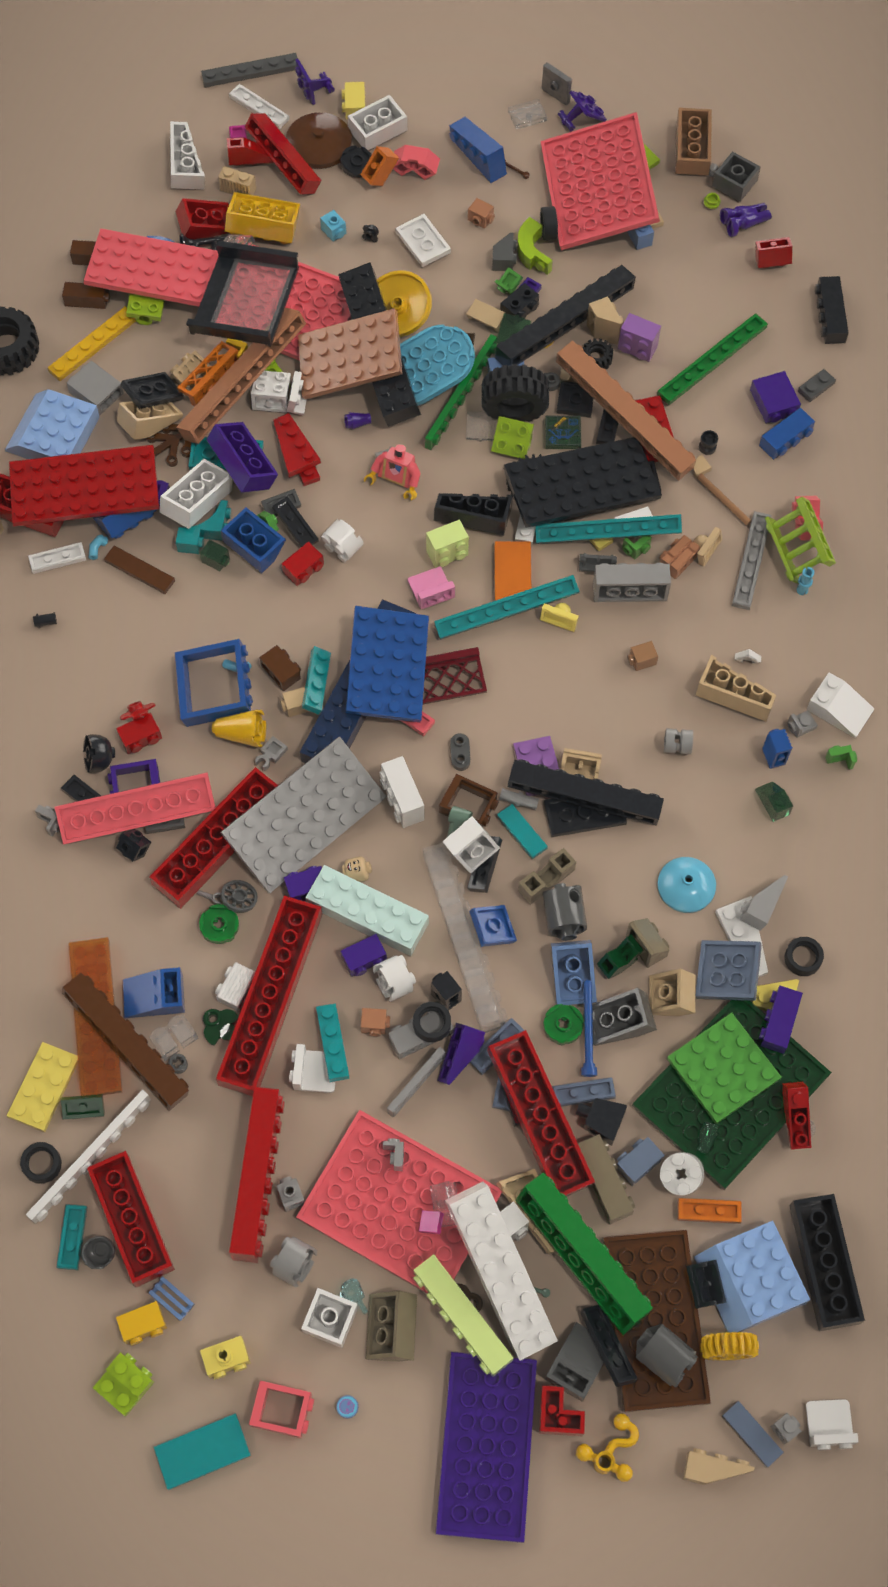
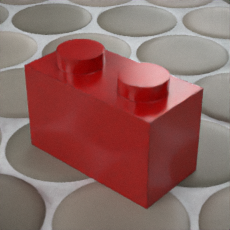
M790 237L755 241V260L758 268L792 264L793 246Z
M307 542L281 563L282 572L298 586L301 583H305L314 572L322 569L324 565L323 555L310 542Z
M151 712L141 719L133 720L116 728L118 736L128 754L137 753L143 747L154 745L162 739L160 729Z

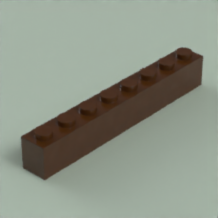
M81 972L62 987L63 996L166 1109L170 1111L188 1096V1084L184 1079H179L174 1074L175 1070L173 1067L161 1060L160 1053L148 1046V1041L142 1034H137L131 1021L125 1020L120 1015L121 1011L116 1005H111L107 1001L108 997L102 990L98 991L94 987L93 980L89 976L85 977Z

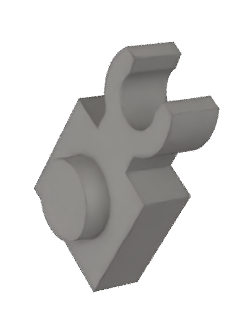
M272 736L261 748L263 755L256 757L255 764L258 765L261 761H264L265 764L262 767L266 771L270 766V761L272 760L276 763L288 750V747Z

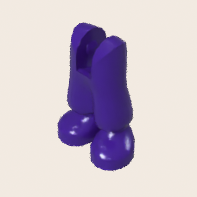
M765 203L736 206L734 209L723 208L720 210V220L722 224H727V233L731 238L737 236L739 227L741 229H748L770 220L772 215L769 210H766L767 205Z

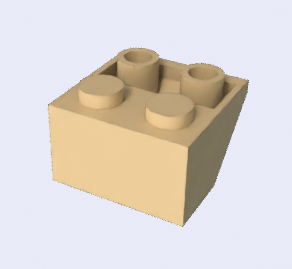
M608 296L589 303L587 326L593 337L618 345L620 329L624 320L617 313L615 304L610 301Z

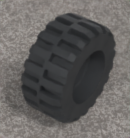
M3 306L0 307V336L14 335L18 337L13 344L0 347V375L4 376V374L14 375V372L17 371L18 373L22 372L23 368H28L31 365V361H35L36 354L39 353V339L34 323L28 315L24 314L21 310L16 311L15 308L9 307L7 309Z
M512 364L511 366L503 365L501 368L497 367L493 371L488 372L482 380V408L494 420H498L499 416L523 422L538 419L549 408L548 378L541 370H537L532 366L527 367V365L523 364L522 366Z

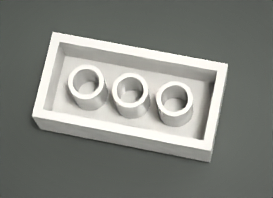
M203 459L160 496V513L189 529L232 491L233 479L227 471Z

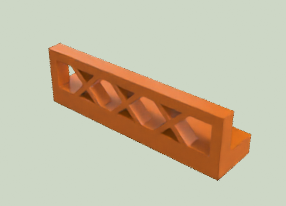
M221 341L177 387L178 391L187 395L191 404L196 406L207 394V389L211 385H215L237 361L238 349ZM223 348L228 350L225 354L219 355ZM217 360L214 366L207 365L210 361ZM206 372L204 377L196 378L199 373ZM195 384L191 391L185 389L188 385Z

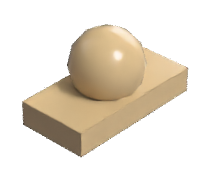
M715 527L709 537L698 535L694 539V542L700 546V550L697 553L699 565H706L721 543V529Z

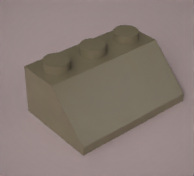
M392 1291L369 1295L366 1360H414L417 1294Z

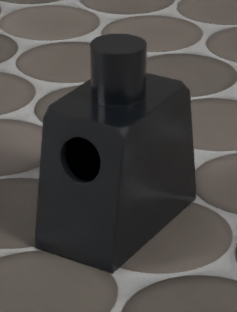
M595 1098L592 1107L580 1103L576 1115L586 1118L584 1124L586 1131L594 1136L600 1134L602 1140L605 1139L612 1146L627 1105Z

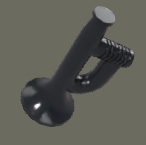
M182 233L180 234V244L196 247L211 244V250H217L216 245L218 241L227 242V236L189 239Z

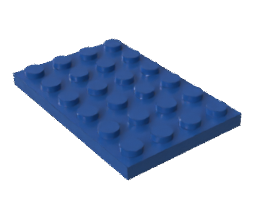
M355 606L345 713L421 722L429 623L428 615Z

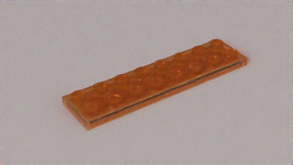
M109 938L69 942L71 980L82 972L85 977L89 976L93 980L94 987L98 991L102 990L108 997L107 1001L111 1005H115ZM74 1008L81 1096L122 1093L120 1057Z

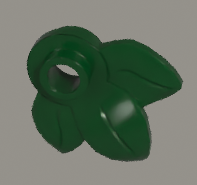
M210 1009L206 1011L203 1016V1022L206 1026L204 1036L207 1042L215 1046L220 1038L230 1040L235 1028L232 1023L239 1018L238 1014L230 1009L222 1011ZM211 1017L217 1018L215 1022H210Z

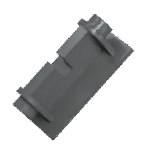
M580 554L579 571L595 572V566L602 563L616 565L617 557L612 554L611 556Z

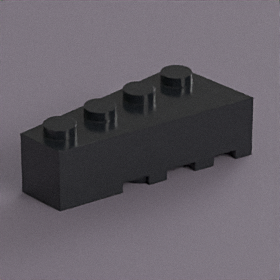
M439 493L434 508V521L449 524L460 519L465 528L504 536L512 509L513 495L498 497V494H490V497L479 496V494L463 496V494Z

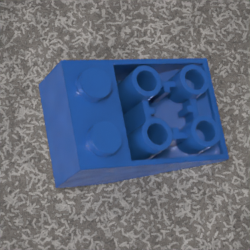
M180 967L159 969L123 979L124 1018L185 1013L183 973Z

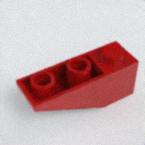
M244 137L227 138L229 165L274 163L257 142Z
M803 1082L782 1083L783 1104L790 1149L812 1148L808 1087Z

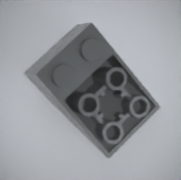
M576 1322L545 1380L557 1387H564L565 1392L582 1402L604 1363L586 1327Z

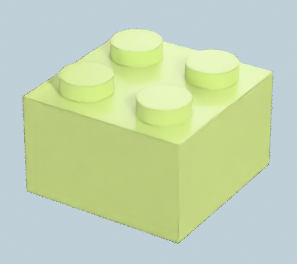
M460 519L426 532V552L435 568L447 566L450 562L462 560L468 556L469 536Z

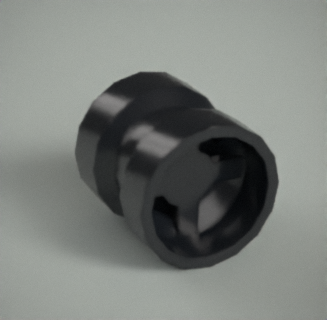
M711 430L702 433L699 443L701 453L711 455L716 451L718 443L717 433Z

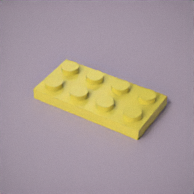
M42 1042L9 1109L7 1117L45 1132L77 1067L80 1057Z

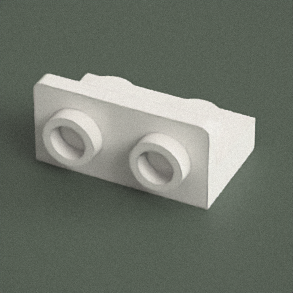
M295 371L286 412L304 415L306 400L302 397L304 380H300L302 373Z

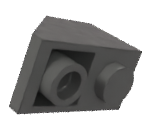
M509 233L493 246L492 271H506L508 267L513 270V264H516L517 254H513V250H517V240H514V233Z

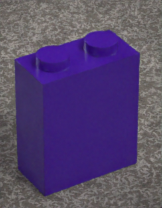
M785 371L752 380L750 392L766 424L770 422L775 423L787 418L801 407V403Z

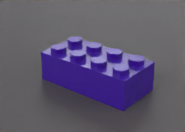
M243 422L215 424L206 440L241 493L269 490L278 473Z

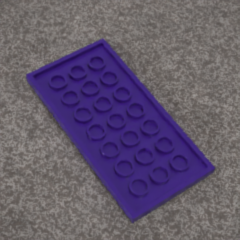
M451 1352L436 1535L524 1543L537 1360L522 1359L519 1361L518 1358H514L510 1364L492 1377L490 1373L486 1375L480 1368L479 1364L481 1361L477 1356L472 1357L468 1353Z

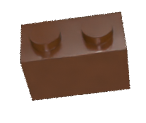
M276 645L259 657L260 665L281 690L285 691L301 679V668L296 662H292L289 659L290 656L285 649L281 650Z

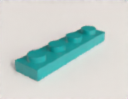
M314 646L310 655L302 708L319 715L323 707L331 652Z
M336 1003L317 1006L316 1011L329 1082L350 1079Z

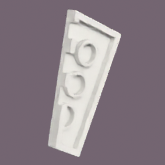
M752 896L716 909L715 913L729 941H757L762 944L759 930L740 920L743 913L740 909L745 901L749 902L752 899ZM763 946L761 948L758 978L768 973Z

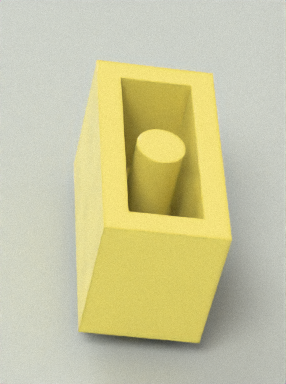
M345 82V89H342V100H345V102H342V113L345 112L346 119H348V115L365 107L364 82Z

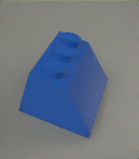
M247 507L221 530L222 541L261 573L276 560L286 541L282 535Z
M157 509L92 518L108 537L116 539L121 537L128 528L133 529L138 526L139 521L151 518Z

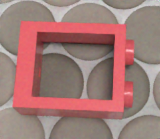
M260 1381L249 1425L266 1431L302 1438V1434L307 1433L309 1421L306 1420L308 1411L312 1412L314 1405L311 1392ZM269 1390L304 1398L296 1430L261 1422Z

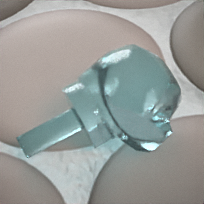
M355 1278L345 1281L341 1285L340 1297L357 1303L363 1314L368 1312L361 1300L365 1295L359 1281Z

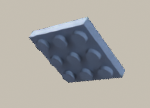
M702 940L695 993L696 998L756 1001L762 948L761 942Z

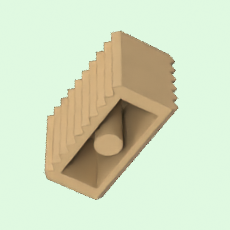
M223 166L218 176L220 190L230 194L238 192L253 195L257 188L255 175Z

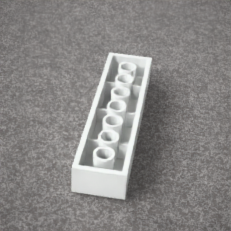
M481 1182L446 1199L447 1207L514 1355L520 1361L557 1342L555 1333L489 1186Z

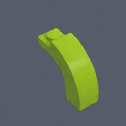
M529 217L519 229L518 256L527 269L531 270L535 266L539 271L548 275L552 271L553 260L538 251L534 246L542 237L543 225Z

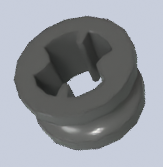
M174 1054L169 1059V1064L173 1067L176 1074L186 1071L188 1062L184 1055ZM178 1059H181L183 1065H180L179 1068H176L175 1064L173 1065V1063H176Z

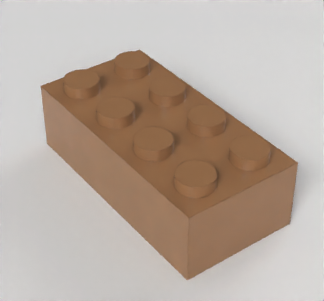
M678 109L675 174L709 175L711 165L712 109Z

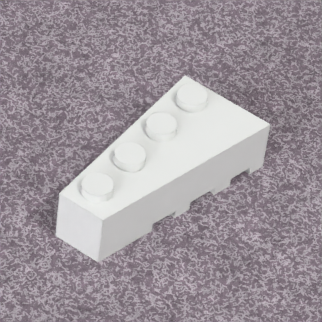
M170 121L171 188L204 190L205 175L193 144L188 123Z

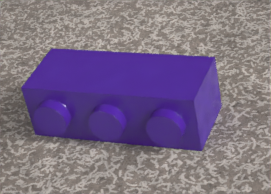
M780 985L777 991L773 990L770 1002L773 1003L771 1010L767 1009L764 1018L768 1022L766 1028L762 1027L759 1039L762 1040L761 1047L782 1054L785 1053L803 995L802 992Z

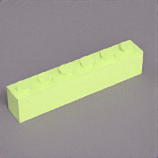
M434 1254L414 1269L415 1276L413 1279L420 1288L424 1286L428 1292L426 1296L433 1305L437 1303L441 1309L439 1313L446 1322L450 1321L455 1327L452 1329L459 1340L462 1338L468 1344L466 1346L467 1351L472 1357H478L481 1361L479 1366L486 1375L490 1373L494 1377L513 1361V1356Z

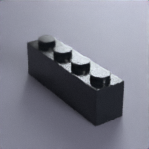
M840 276L819 277L818 284H815L814 290L815 295H818L817 309H820L821 337H824L825 344L846 343L849 331Z

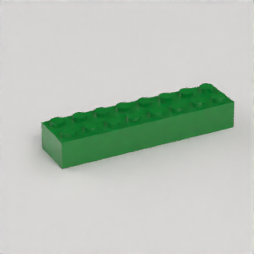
M543 1172L525 1185L515 1201L620 1333L625 1335L653 1309L649 1298L642 1295L635 1281L625 1274L622 1265L613 1259L606 1245L600 1243L596 1238L594 1230L583 1222L580 1213L571 1207L567 1197L558 1191L554 1181L549 1176H546Z

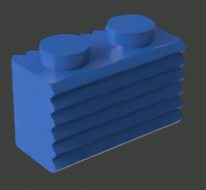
M774 729L767 734L762 750L770 769L786 765L793 747L789 743L790 740L787 736L788 733H785V729Z

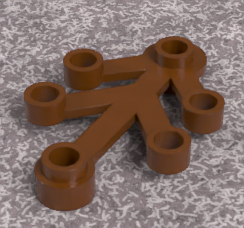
M171 424L167 426L169 428L161 430L163 433H156L152 435L154 436L153 438H147L149 443H155L157 440L164 441L154 448L155 456L171 447L169 456L166 458L167 464L170 467H175L178 464L176 456L179 441L183 437L180 432L175 435L169 433L171 431H178L176 427L179 424ZM185 440L184 446L181 448L183 457H190L192 442Z

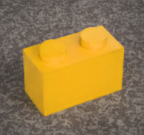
M157 1301L116 1317L123 1341L131 1346L143 1342L142 1338L151 1335V1338L163 1334V1330L167 1329Z

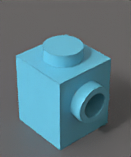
M335 210L320 218L321 229L333 242L346 234V222Z

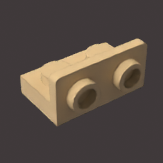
M195 350L191 354L188 352L181 359L183 363L180 366L176 364L170 370L172 373L169 376L171 380L174 378L181 384L204 360Z

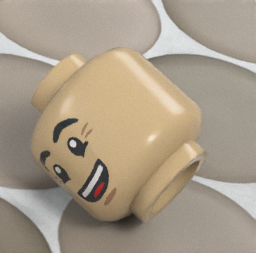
M359 856L347 859L345 865H342V871L344 875L359 882H364L368 880L369 873H372L370 861L366 862L364 857Z

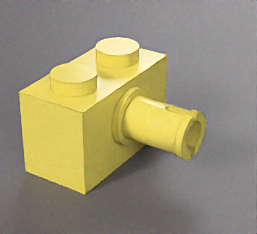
M242 1336L200 1350L209 1378L213 1377L214 1380L225 1377L226 1372L231 1370L235 1372L242 1371L247 1368L246 1365L251 1363Z

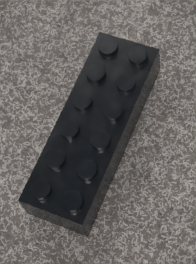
M829 1194L793 1200L789 1207L819 1332L860 1325L865 1321L835 1195Z

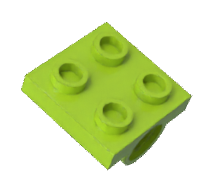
M130 294L126 316L135 318L136 322L141 325H150L153 320L161 321L165 300Z
M499 416L491 451L525 459V455H527L531 445L534 424Z

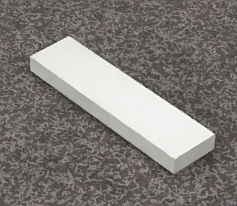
M241 84L229 93V98L252 113H266L278 129L282 128L290 120L289 115Z

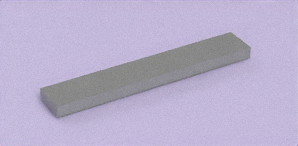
M756 511L753 513L732 602L733 607L750 610L768 534L765 518L767 516L771 518L772 515Z

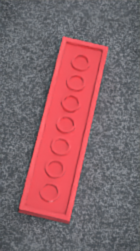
M208 772L58 805L55 806V812L64 845L213 811L216 807Z

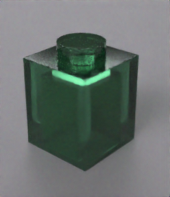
M210 539L200 552L201 562L219 572L230 561L228 549Z

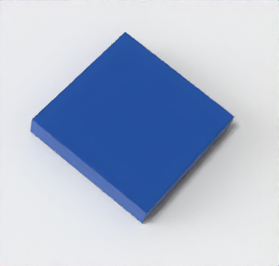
M505 905L472 908L469 911L481 947L511 944L517 941Z

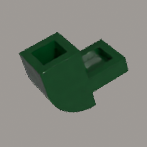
M629 935L616 949L607 952L597 965L605 976L611 979L633 965L638 960L637 957L643 949L635 938Z

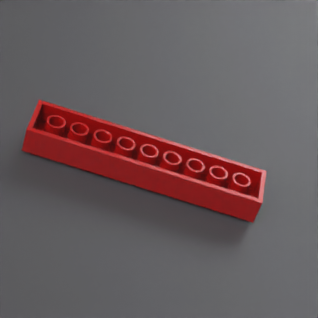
M284 895L216 1077L218 1086L253 1096L254 1087L261 1086L323 915L321 906Z

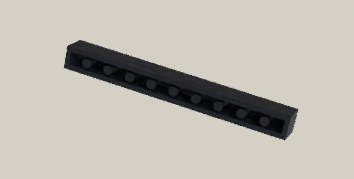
M623 265L612 269L607 275L601 276L596 282L587 285L585 289L575 293L567 301L564 300L556 308L550 309L544 316L538 317L530 325H526L522 330L512 334L504 342H500L496 346L495 359L502 365L508 366L522 363L587 320L589 303L607 296L611 302H614L634 289L636 276Z

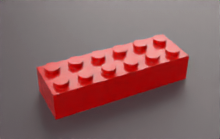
M127 1151L87 1167L132 1284L137 1288L174 1271L175 1268Z

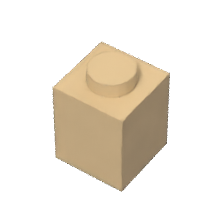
M304 687L282 693L283 700L280 701L283 712L287 711L289 717L309 712L302 708Z

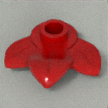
M141 701L134 702L127 706L128 711L120 716V720L128 718L133 720L141 719L148 714L149 709L156 705L155 703L142 705Z

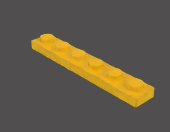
M123 307L47 367L48 371L56 379L62 381L136 322L135 318L127 317V307Z

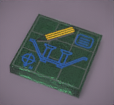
M545 416L546 449L581 448V416Z

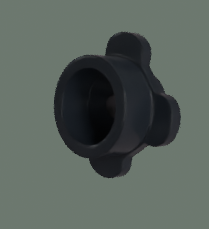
M364 225L363 239L372 240V242L376 243L378 241L377 235L379 234L378 228L375 225Z

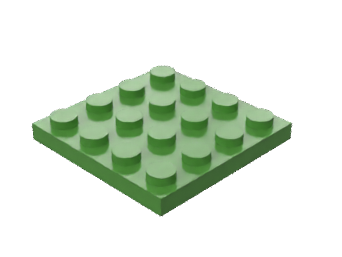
M730 1013L667 1057L669 1063L715 1124H718L782 1078L733 1013Z

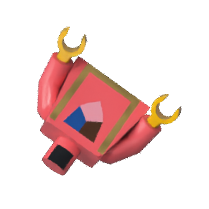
M396 445L391 447L389 451H384L376 457L371 467L372 471L364 477V482H366L368 477H371L372 483L370 485L375 483V475L378 473V477L409 488L408 491L404 492L403 497L407 499L410 493L412 495L411 500H414L417 497L415 488H417L420 478V470L415 463V456L406 452L404 445Z

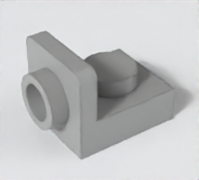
M805 711L797 716L792 714L787 722L789 730L797 738L817 729L818 726L809 711Z
M395 1138L383 1141V1150H395V1152H391L390 1165H394L395 1171H403L404 1142H400L399 1139Z

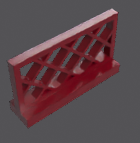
M478 647L426 657L425 671L428 672L425 673L424 681L428 678L435 685L431 691L424 688V692L428 695L423 699V705L487 693ZM468 663H477L478 668L475 673L465 668ZM450 666H456L461 669L456 677L447 672ZM437 669L442 672L438 680L429 676L432 670ZM463 671L472 676L467 684L458 679ZM444 675L453 679L449 688L440 683ZM475 678L481 682L482 688L473 689L469 685ZM455 682L464 686L462 692L456 693L451 690ZM437 685L446 690L443 696L438 697L433 693Z

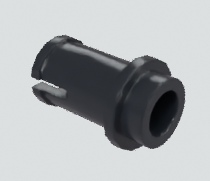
M55 612L33 616L35 627L41 628V626L57 624Z

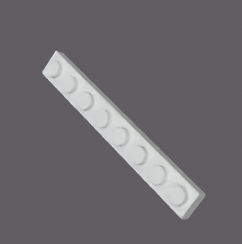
M141 1090L27 1212L26 1215L31 1221L36 1224L38 1221L41 1222L48 1215V1210L53 1205L56 1206L63 1199L62 1195L77 1184V1179L82 1173L86 1174L88 1172L87 1167L92 1166L96 1158L99 1159L106 1153V1148L111 1142L115 1143L120 1138L122 1130L134 1123L135 1117L139 1112H144L148 1108L151 1099L145 1091Z

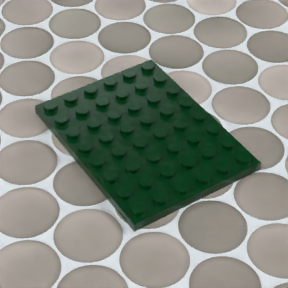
M730 1000L698 1035L730 1013H733L782 1078L718 1124H715L670 1064L632 1104L633 1108L681 1152L695 1155L701 1161L704 1173L723 1190L734 1181L786 1124L782 1083L803 1082L808 1087L810 1097L832 1073L791 1036L784 1054L761 1047L762 1040L759 1039L762 1027L766 1028L768 1021L764 1020L766 1014L748 1000Z

